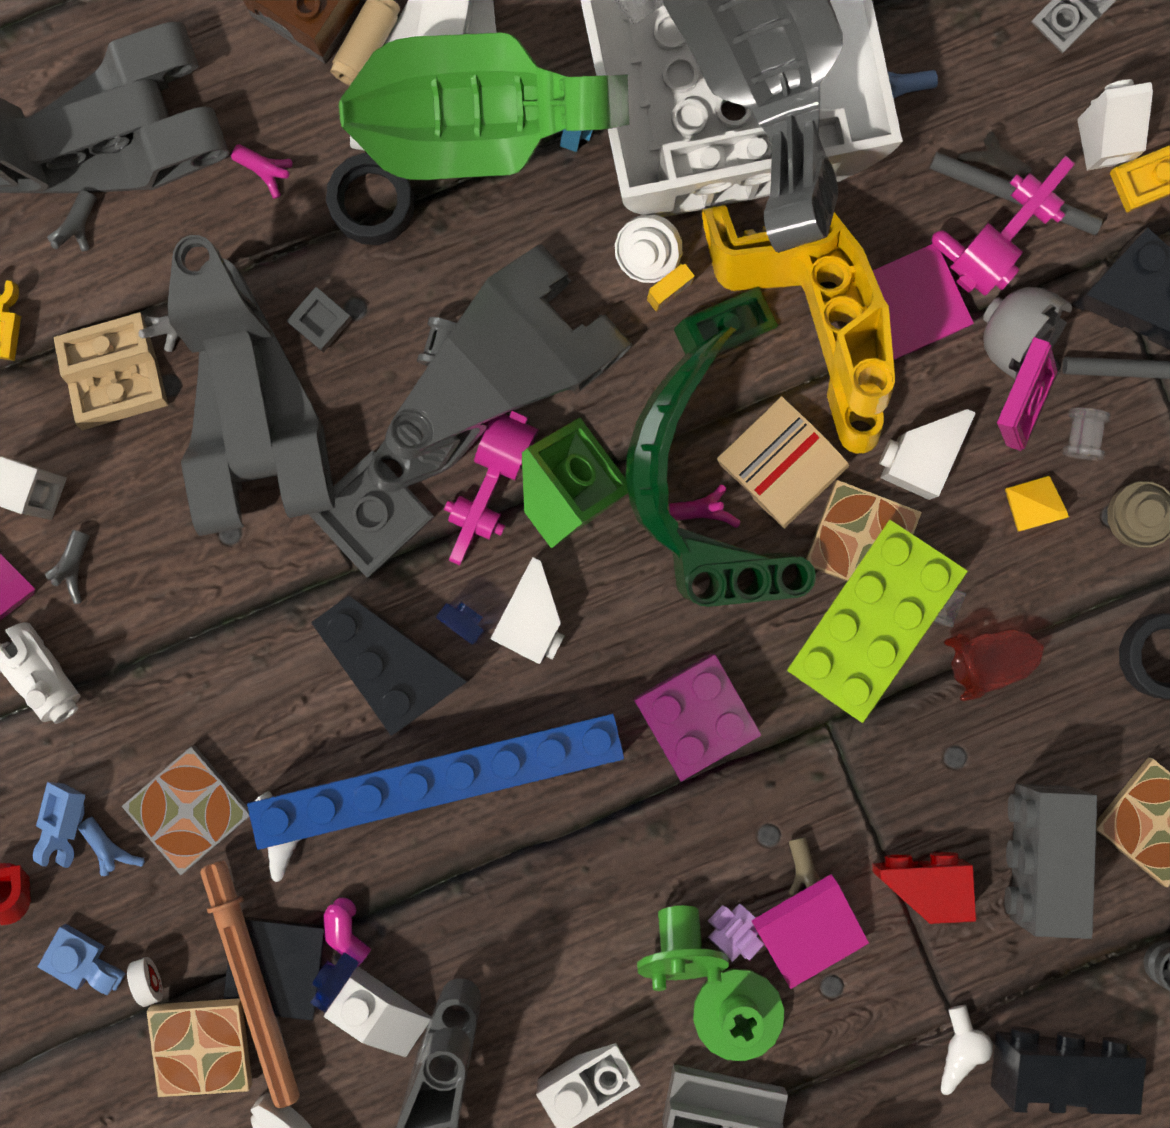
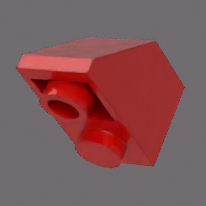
M931 853L930 861H913L912 855L895 854L885 856V863H872L873 873L929 924L976 922L973 865L963 859H958V853Z

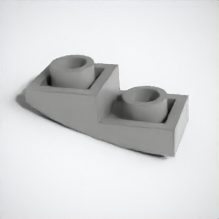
M1052 0L1031 23L1063 54L1117 0Z

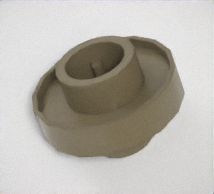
M1135 482L1122 487L1112 497L1107 509L1108 524L1112 534L1121 543L1133 548H1151L1164 543L1170 537V492L1165 487L1154 482Z

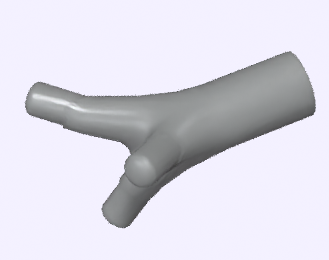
M168 316L157 318L145 317L144 322L150 327L139 330V337L144 339L167 334L164 350L172 352L179 335L170 325Z

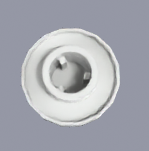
M656 214L640 215L631 219L619 231L615 242V257L620 268L630 278L642 283H655L663 279L678 266L683 254L682 239L677 228L667 219Z

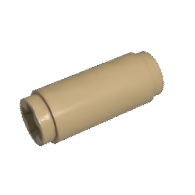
M365 1L333 60L330 72L337 79L350 86L372 53L385 44L398 20L397 15L401 10L395 1Z

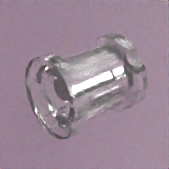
M1091 408L1069 409L1068 416L1072 419L1069 445L1063 447L1062 454L1078 459L1103 460L1105 458V451L1101 449L1104 425L1110 422L1111 413Z

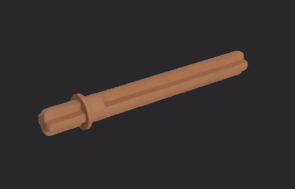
M225 861L214 862L204 866L200 872L211 905L206 908L207 913H213L273 1104L276 1108H284L296 1103L300 1094L240 903L244 901L243 897L236 895L227 863Z

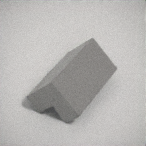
M673 1064L662 1118L663 1128H784L782 1123L788 1094L785 1087Z

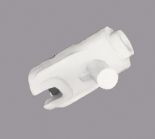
M23 622L6 629L5 631L12 642L0 643V671L42 722L52 720L54 724H58L71 717L78 710L76 703L81 695L64 674L59 662L44 645L43 640L30 623Z

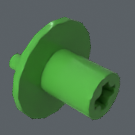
M681 905L667 907L658 911L661 952L646 956L638 961V974L652 979L654 991L666 990V980L707 977L708 984L722 983L721 972L728 968L729 958L723 952L702 949L698 908Z
M731 968L722 971V983L712 985L708 984V981L705 982L694 1001L693 1021L698 1037L710 1052L726 1060L747 1061L762 1056L776 1043L783 1029L784 1007L779 992L766 977L751 969Z

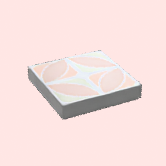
M195 745L187 749L122 806L180 876L250 817L245 803Z

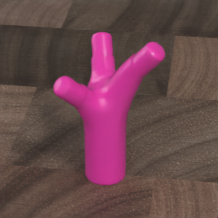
M241 144L236 145L231 154L233 161L254 171L268 186L272 198L276 199L281 196L274 177L284 179L289 177V171L284 168L292 167L291 159L267 158Z
M719 485L713 493L701 499L669 503L670 515L676 521L706 518L726 522L735 528L741 522L730 513L724 511V503L718 501L727 491L724 485Z

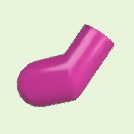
M340 897L333 902V905H329L324 913L325 940L333 949L354 966L358 967L367 957L371 948L352 934V916L356 914L355 904L348 898Z

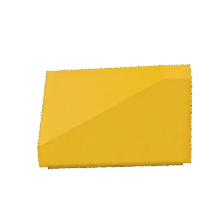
M1050 476L1005 489L1017 532L1069 517L1067 509Z

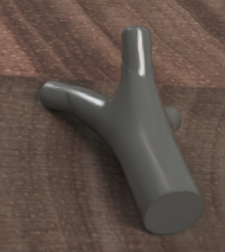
M80 190L65 221L47 237L52 248L58 249L75 235L81 251L85 252L90 249L85 236V224L97 200L96 196L85 190Z
M72 530L60 561L51 570L46 572L45 576L48 580H51V584L54 586H58L66 579L73 603L79 604L82 602L78 590L79 565L90 536L76 530Z

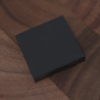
M244 916L274 1015L313 1021L316 1017L325 942L324 926ZM228 962L223 999H238L240 997Z

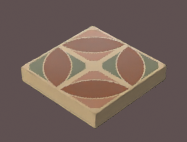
M836 480L813 537L806 560L810 561L815 570L848 581L889 520L914 534L922 512Z
M1147 758L1096 821V832L1164 887L1170 885V772L1156 760Z
M240 998L150 1005L147 1010V1019L158 1097L246 1092L250 1090L253 1083L244 1012Z

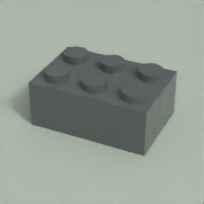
M1015 784V795L1011 794L1008 800V817L1010 822H1014L1013 840H1009L1006 847L1007 865L1009 868H1012V886L1006 887L1004 897L1006 913L1011 914L1010 920L1037 937L1092 939L1097 795L1071 786Z

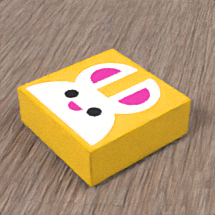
M680 264L649 289L647 301L656 312L688 288L692 284L695 275L686 264Z

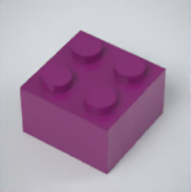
M709 654L633 698L681 782L761 736L715 654Z

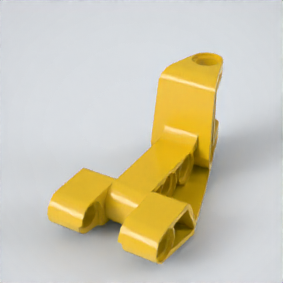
M725 204L702 209L703 226L714 274L724 288L731 291L752 290L757 287L765 289L802 286L830 375L827 399L839 440L850 452L858 454L871 451L878 444L884 424L883 411L888 407L895 384L889 305L884 300L864 249L835 212L826 238L778 253L769 241L765 226H763V232L756 233L753 229L745 230L744 237L737 238ZM829 281L835 283L838 287L828 289L821 286L820 283ZM835 321H843L846 322L847 325L844 326L842 329L835 328L831 323ZM864 421L872 429L869 431H858L852 427L851 423Z

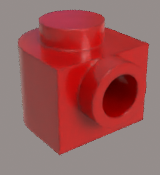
M0 863V925H9L20 920L29 909L31 902L30 877L20 865Z

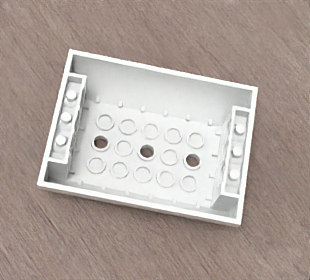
M580 0L596 76L628 74L630 125L607 129L624 206L630 211L641 215L656 214L661 217H668L723 204L727 205L770 196L772 144L749 108L744 107L746 115L737 121L728 120L723 116L721 105L727 100L714 95L707 86L695 57L668 14L663 0ZM830 0L843 32V46L838 58L820 84L819 137L825 154L833 166L837 182L881 161L903 142L872 0Z

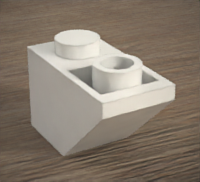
M1127 79L1111 83L1105 87V91L1098 98L1091 101V105L1077 118L1087 171L1123 165L1135 160L1146 150L1153 95L1151 82L1134 85L1133 80Z
M614 1043L576 1055L540 1077L537 1081L536 1095L556 1128H573L641 1085L618 1045Z

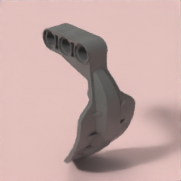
M663 0L668 14L689 46L711 92L721 99L751 109L756 121L764 129L772 144L771 190L764 210V223L769 241L774 250L779 253L826 238L829 233L839 191L833 166L825 154L819 137L820 84L838 58L843 46V32L830 0Z

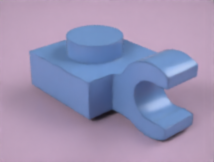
M47 782L36 824L38 828L42 829V833L33 851L34 862L41 866H47L51 853L57 850L55 863L69 868L74 858V850L67 839L74 840L77 827L83 819L85 794L63 783Z
M67 924L59 927L38 965V968L76 990L82 987L87 980L91 987L105 995H109L112 989L116 991L125 976L122 970L99 959L105 947L104 945Z

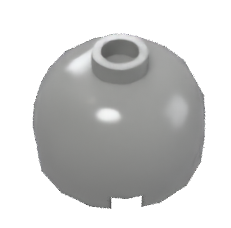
M1026 287L1013 291L1004 300L1000 297L994 299L983 316V320L987 322L983 335L984 349L991 361L1004 373L1016 380L1034 337L1050 342L1053 348L1067 324L1060 316L1063 310L1071 312L1072 306L1070 302L1051 291L1039 287Z

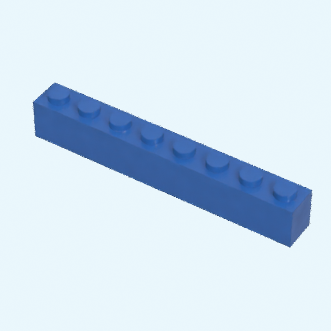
M608 714L247 803L256 847L257 850L624 760V755L614 714Z

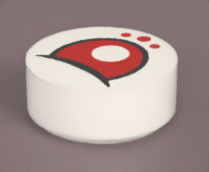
M145 957L131 962L127 969V979L135 1001L143 1007L161 1001L163 998L162 982L153 961L149 957Z

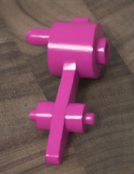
M1065 155L1043 182H1040L1031 173L1024 179L1016 174L1010 181V184L1016 188L1010 196L1023 206L1001 232L987 223L966 248L946 231L939 230L933 234L932 244L953 261L950 268L960 275L956 281L957 284L968 293L975 288L984 296L995 285L1000 290L1007 286L1020 270L1014 263L1023 253L1021 249L1011 242L1013 237L1032 215H1035L1044 224L1051 218L1058 223L1065 216V213L1060 210L1065 201L1057 196L1053 190L1075 165L1071 159Z
M512 410L510 416L502 414L484 423L487 427L478 446L474 462L488 468V471L474 502L459 496L456 502L448 500L444 507V510L450 513L448 521L462 527L450 555V562L461 566L475 534L488 540L491 539L493 533L502 535L505 525L498 523L501 514L487 507L501 475L516 481L522 472V452L535 444L539 429L526 424L529 417Z

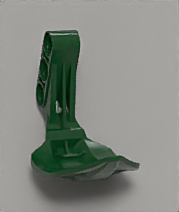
M732 327L724 328L694 348L668 372L651 394L637 419L627 451L626 483L630 505L636 519L656 541L673 553L676 586L682 597L705 607L798 598L809 593L816 580L813 565L803 557L783 552L757 554L680 528L678 522L668 512V453L677 423L692 393L716 358L718 351L726 340L736 332L737 329ZM789 564H794L797 569V576L793 583L785 586L782 582V572ZM750 567L754 575L753 582L747 589L740 590L737 578L741 571ZM707 572L710 579L709 587L704 593L695 595L692 589L694 578L699 573Z

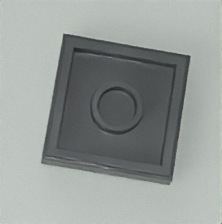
M373 450L333 486L335 509L309 514L367 578L376 573L435 518L407 487L394 492L379 490L372 484L369 479L368 468L375 454ZM382 460L378 463L379 471L385 478H398Z

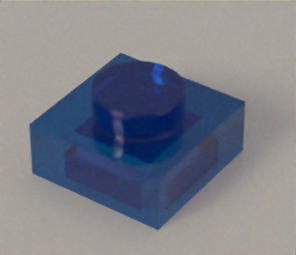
M462 601L457 608L451 603H446L436 616L438 620L472 645H476L486 629L479 625L483 617Z
M345 952L336 965L327 961L312 982V985L319 990L310 1003L326 1013L360 962Z

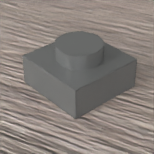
M315 287L286 321L324 353L351 322L352 317Z

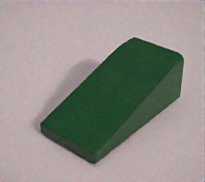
M757 287L683 319L674 328V332L686 355L724 328L732 327L737 329L720 348L716 356L718 357L776 329L778 324L760 288Z

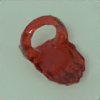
M1006 630L994 634L984 633L975 638H970L969 634H959L944 641L946 646H950L955 650V656L951 663L954 677L966 689L960 696L961 701L981 698L989 691L1000 690L1013 682L1026 678L1038 667L1044 646L1038 643L1035 638H1032L1030 634L1017 630Z

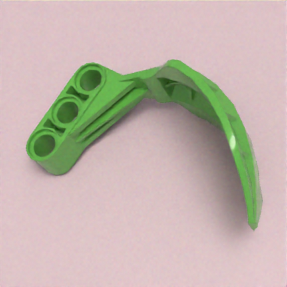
M502 32L401 38L386 43L372 53L339 101L340 123L342 128L384 171L397 177L432 180L512 175L523 170L543 138L565 129L566 131L602 130L630 125L628 74L568 77L538 67L522 43L514 35Z

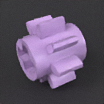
M738 904L732 912L722 905L708 920L715 928L708 936V939L721 952L728 955L729 960L732 962L740 954L750 961L764 946V943L757 938L758 932L751 921L755 917L741 904Z

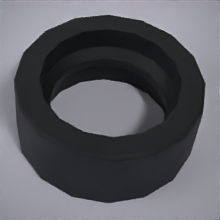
M361 153L347 158L334 170L327 184L326 203L335 224L348 238L361 244L380 245L396 239L407 229L414 215L415 197L408 179L397 177L384 171L367 153ZM366 174H379L387 178L394 185L397 193V206L392 216L385 222L377 225H363L353 220L347 213L344 204L345 192L349 184L357 177Z
M1170 613L1150 614L1136 620L1124 633L1119 646V665L1126 680L1138 692L1154 698L1170 699V682L1162 683L1149 676L1142 665L1141 653L1145 640L1152 633L1161 629H1170Z

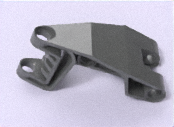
M167 22L110 42L102 64L94 73L47 107L28 118H25L20 107L0 98V193H79L80 190L95 193L155 190L227 158L229 150L215 110L211 107H198L170 116L161 92L169 88L168 83L192 73L199 67L185 25L181 22Z
M189 235L182 238L176 244L172 256L168 318L170 325L192 353L199 352L192 435L189 446L181 460L188 504L195 531L199 536L243 528L244 524L242 523L239 492H243L242 482L272 476L278 477L283 506L289 518L335 509V495L324 426L244 277L230 261L222 258L219 250L207 238L200 235ZM195 247H204L209 252V261L200 268V271H190L185 265L187 253Z
M542 244L537 245L487 278L392 419L387 429L385 440L369 464L368 475L370 481L379 490L394 492L448 470L459 461L486 430L485 422L563 391L572 390L575 395L614 365L633 344L606 314H600L587 327L582 324L575 330L565 322L549 302L558 296L571 282L568 278L569 273ZM383 459L395 460L402 468V476L397 479L385 478L379 471L378 463Z
M454 979L443 986L416 1054L396 1128H458L481 1005V992L472 981ZM458 1005L465 1008L466 1011H456L450 1006Z

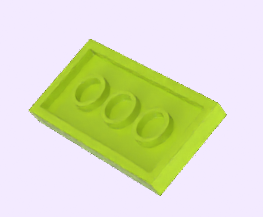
M889 520L787 671L855 719L864 723L969 571L903 527Z

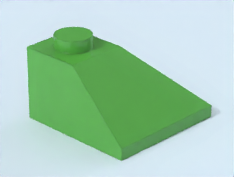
M581 418L569 423L522 452L524 512L551 548L580 530L628 494L625 477Z

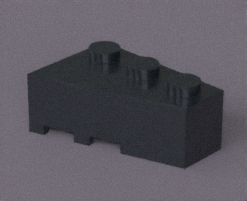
M1147 227L1125 244L1071 303V306L1082 311L1085 309L1109 319V323L1115 326L1129 328L1147 336V340L1170 350V247Z
M348 595L311 622L391 736L470 681L461 672L455 670L436 656L435 653L418 643L356 596Z
M1012 1027L1011 1033L996 1031L991 1087L1013 1112L1027 1113L1028 1103H1049V1111L1052 1113H1066L1067 1106L1087 1108V1112L1091 1114L1141 1115L1147 1058L1132 1048L1130 1041L1121 1038L1103 1037L1102 1043L1087 1042L1084 1036L1071 1032H1057V1038L1040 1036V1032L1035 1029Z

